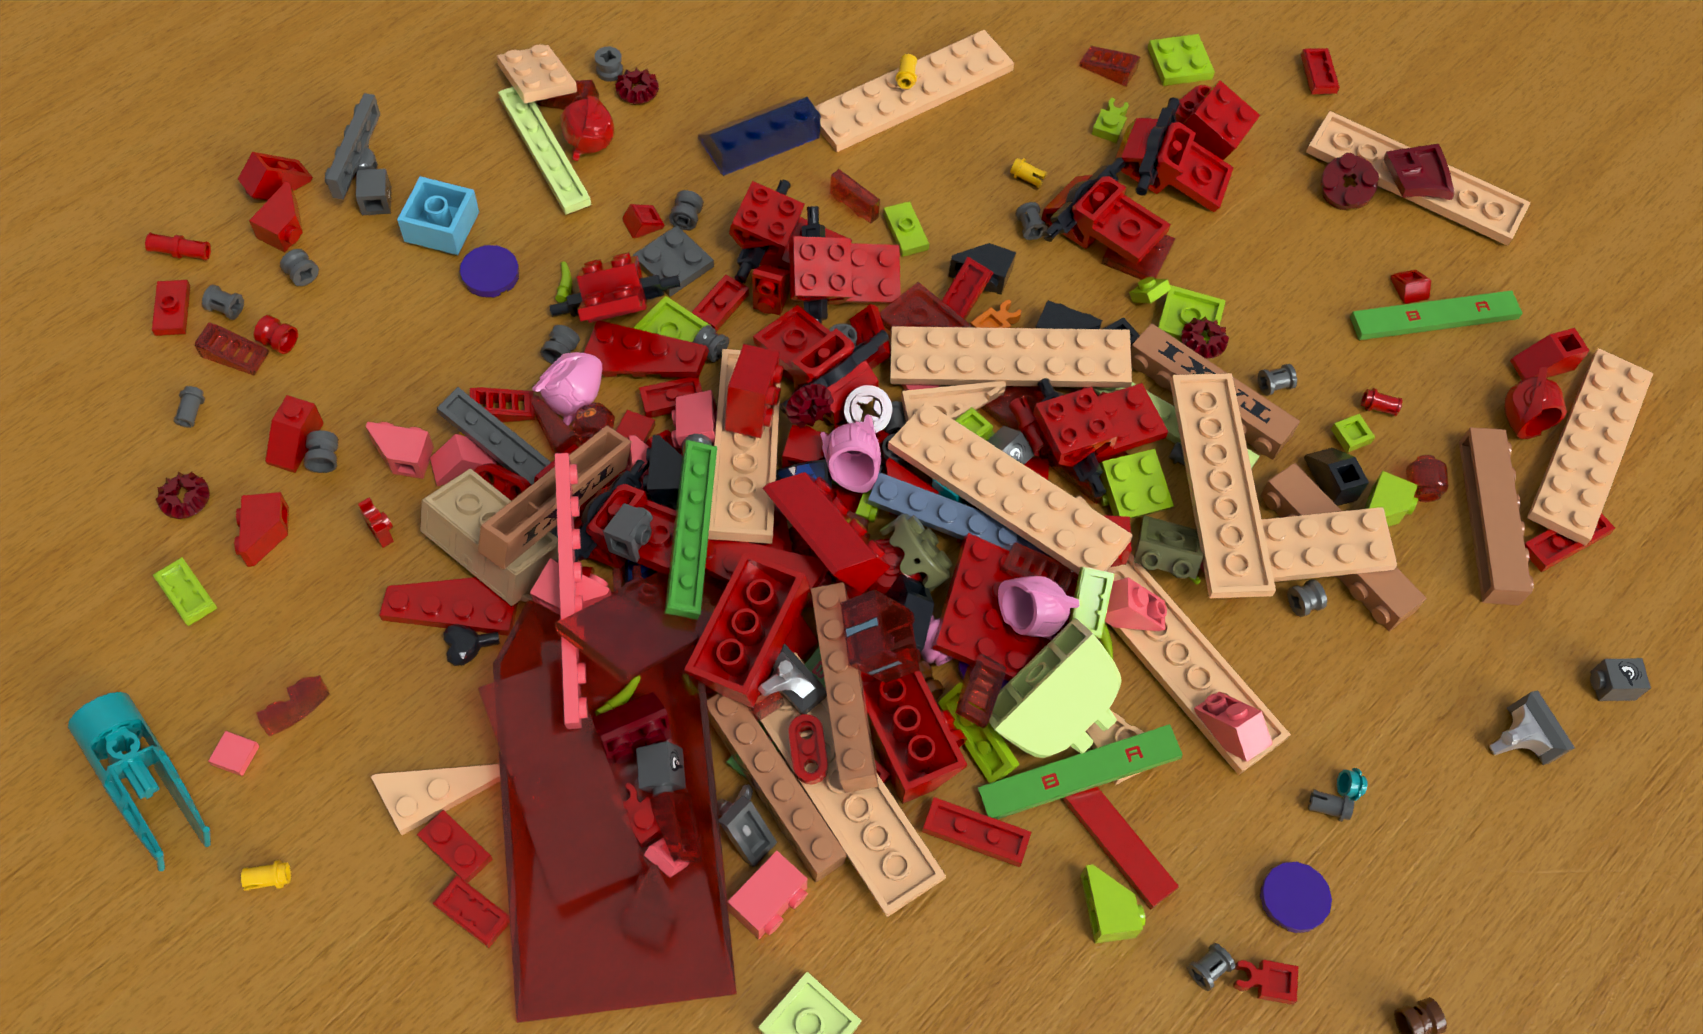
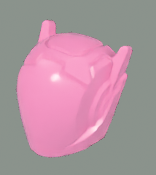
M565 353L541 375L540 380L532 390L534 392L540 391L545 403L558 415L564 417L562 424L569 426L578 411L586 409L597 397L602 376V363L596 356L587 353Z
M867 414L864 422L842 425L833 430L829 435L825 432L820 434L823 442L822 449L832 479L840 486L858 493L868 492L873 488L877 481L881 464L880 447L875 434L873 420Z
M1026 576L1006 580L1000 584L998 589L999 607L1004 622L1011 625L1013 630L1021 635L1044 637L1052 640L1055 637V633L1067 621L1070 608L1079 607L1078 599L1067 596L1057 583L1047 577Z

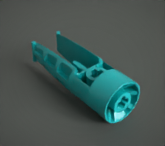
M114 692L97 697L74 713L69 720L68 729L123 818L157 861L158 871L165 870L164 853L121 782L122 779L127 778L139 799L152 797L153 793L160 788L147 769L150 765H154L155 771L205 847L211 845L210 828L205 826L175 767L128 693ZM143 736L149 747L141 750L140 739ZM108 758L109 766H107L105 771L99 760Z

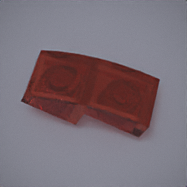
M320 675L303 678L295 685L288 687L287 691L290 700L274 702L268 705L266 709L257 712L260 725L269 737L305 718L327 698L330 693Z

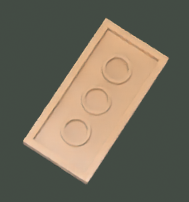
M1383 507L1262 519L1274 582L1394 570L1397 566Z

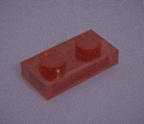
M840 169L831 175L830 193L837 201L843 202L851 208L858 217H863L869 223H873L879 217L880 199Z

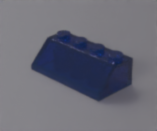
M794 97L698 134V139L721 174L725 176L820 138L821 115L808 97Z

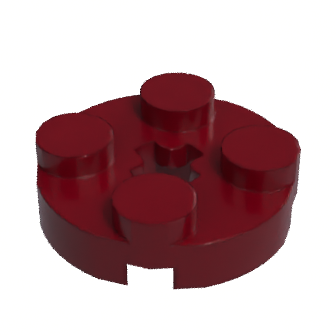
M1345 153L1341 157L1332 160L1326 166L1321 177L1323 197L1331 206L1340 210L1362 208L1373 198L1377 190L1379 174L1368 160L1355 156L1352 153ZM1343 178H1353L1357 186L1353 187L1350 185L1347 188L1343 186L1345 182Z

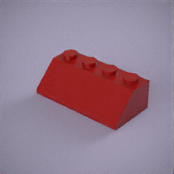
M806 472L768 483L762 488L835 577L863 594L891 567L883 558L886 554L884 549L875 540L869 541L864 536L868 532L867 529L856 518L851 520L848 517L849 508L838 497L834 499L829 493L832 491V488L820 476L814 479Z
M744 551L684 671L722 696L753 708L761 693L758 687L767 680L811 590L806 574Z
M910 649L860 668L871 740L885 769L891 774V782L902 804L934 791L967 767V763ZM896 661L903 663L874 675L867 673Z

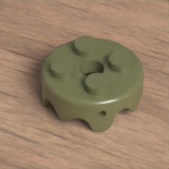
M903 513L880 530L883 536L894 532L890 538V544L896 548L903 549L905 556L900 564V570L903 574L913 575L918 572H925L926 577L922 583L925 588H929L930 592L949 579L951 575L949 568L953 566L952 562L936 546L939 540L929 527L925 529L915 515L909 516ZM919 558L920 561L915 562L914 559Z

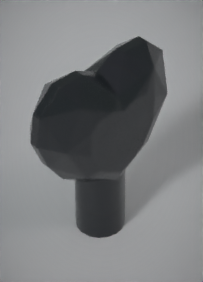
M460 624L448 626L443 633L444 641L449 646L447 659L454 666H464L472 661L482 647L500 644L498 632L479 635L472 628Z

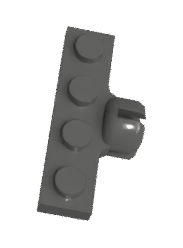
M364 93L360 103L355 105L354 116L350 125H347L345 128L344 139L341 145L335 150V159L332 166L326 170L325 183L330 189L332 198L344 200L354 174L356 173L357 175V170L377 169L376 157L374 152L369 149V140L381 115L375 95Z

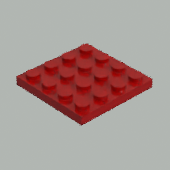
M968 533L963 538L940 617L939 627L931 649L1010 681L1051 640L1044 637L1018 634L1011 625L1004 622L998 600L1000 584L1006 580L1026 576H1042L1057 583L1067 596L1074 598L1077 581L1048 567L1046 569L1027 561L1023 556ZM1066 622L1061 627V629L1055 633V636L1065 627Z

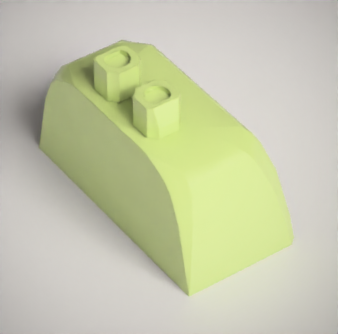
M1075 618L983 708L986 712V718L994 730L1021 750L1035 757H1050L1067 749L1069 746L1083 754L1094 741L1085 731L1094 722L1103 731L1108 730L1117 720L1109 707L1112 705L1120 689L1121 675L1115 662L1100 641L1086 626Z

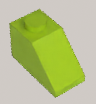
M1382 471L1371 488L1364 509L1383 507L1388 527L1399 524L1406 514L1411 515L1417 505L1418 498L1414 497L1418 485Z
M1086 865L1080 876L1095 944L1136 938L1143 930L1142 926H1145L1146 920L1142 905H1137L1135 894L1095 865Z

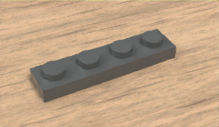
M459 387L437 407L436 413L504 468L526 478L531 485L534 484V477L551 463Z

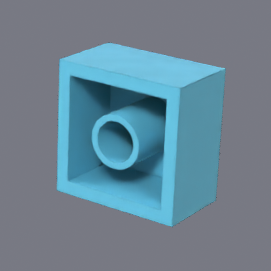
M420 176L397 219L404 242L458 255L479 214L475 191Z

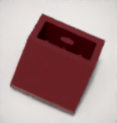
M654 691L590 718L593 731L608 765L615 762L617 764L628 762L635 757L637 753L636 748L666 742L671 738L668 713Z

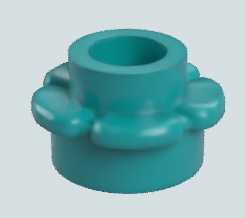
M1352 768V770H1342L1337 778V791L1341 796L1348 795L1349 799L1357 801L1366 793L1368 783L1366 777L1362 776L1360 769Z

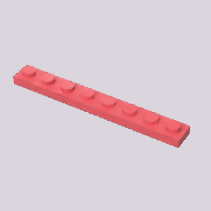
M569 453L555 454L564 721L567 729L582 728L581 718H588L587 697L580 696V684L586 683L585 662L579 663V650L585 649L584 628L578 629L577 616L584 615L583 596L576 594V582H582L581 561L575 562V549H581L580 529H574V517L580 516L579 497L573 496L572 484H578L577 464H571Z

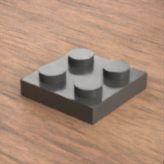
M677 225L633 254V256H638L641 270L648 277L659 275L660 279L676 275L679 276L681 287L663 290L669 297L714 267V260Z

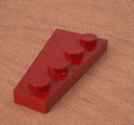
M599 320L595 324L584 353L600 359L604 377H616V374H632L633 377H645L646 374H660L661 377H700L709 350L706 345Z
M708 539L705 573L728 584L744 551L806 574L810 589L818 587L828 571V568L819 558L749 542ZM811 590L797 616V619L799 618L803 609L812 597Z
M477 577L387 586L379 616L382 621L439 628L460 624L472 628L475 632H498V635L511 636L518 602L511 606Z

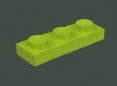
M967 682L958 683L938 702L943 711L949 710L955 719L954 725L965 734L967 741L964 744L989 784L1004 779L1020 765L1002 736L994 730L986 718L984 708Z

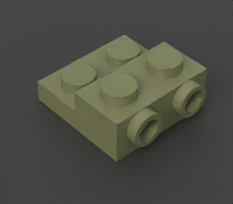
M1144 515L1140 525L1134 562L1141 564L1148 570L1160 569L1168 571L1178 578L1190 577L1196 579L1203 559L1197 529Z

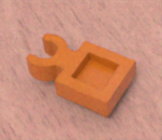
M1006 300L1001 304L998 312L990 307L971 321L970 327L1011 328V324H1015L1020 320L1022 310L1019 309L1015 313H1009L1011 301Z

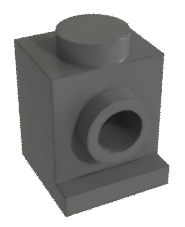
M624 503L603 530L608 551L637 563L640 559L638 550L651 537L650 522L653 520L651 513L642 507L636 508Z

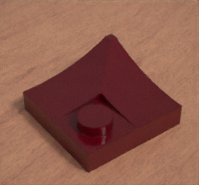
M1439 143L1386 151L1383 160L1403 198L1431 196L1447 200L1453 199L1455 194L1453 182Z

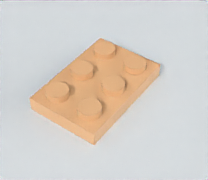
M534 45L530 49L510 50L505 54L497 55L498 66L524 103L577 92L575 80L549 45Z

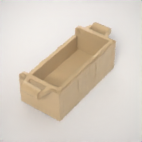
M471 468L422 499L420 531L511 606L520 600L533 605L536 603L529 596L533 586L550 558L559 562L558 538L549 531L503 570L478 552L481 525L510 503L511 500Z

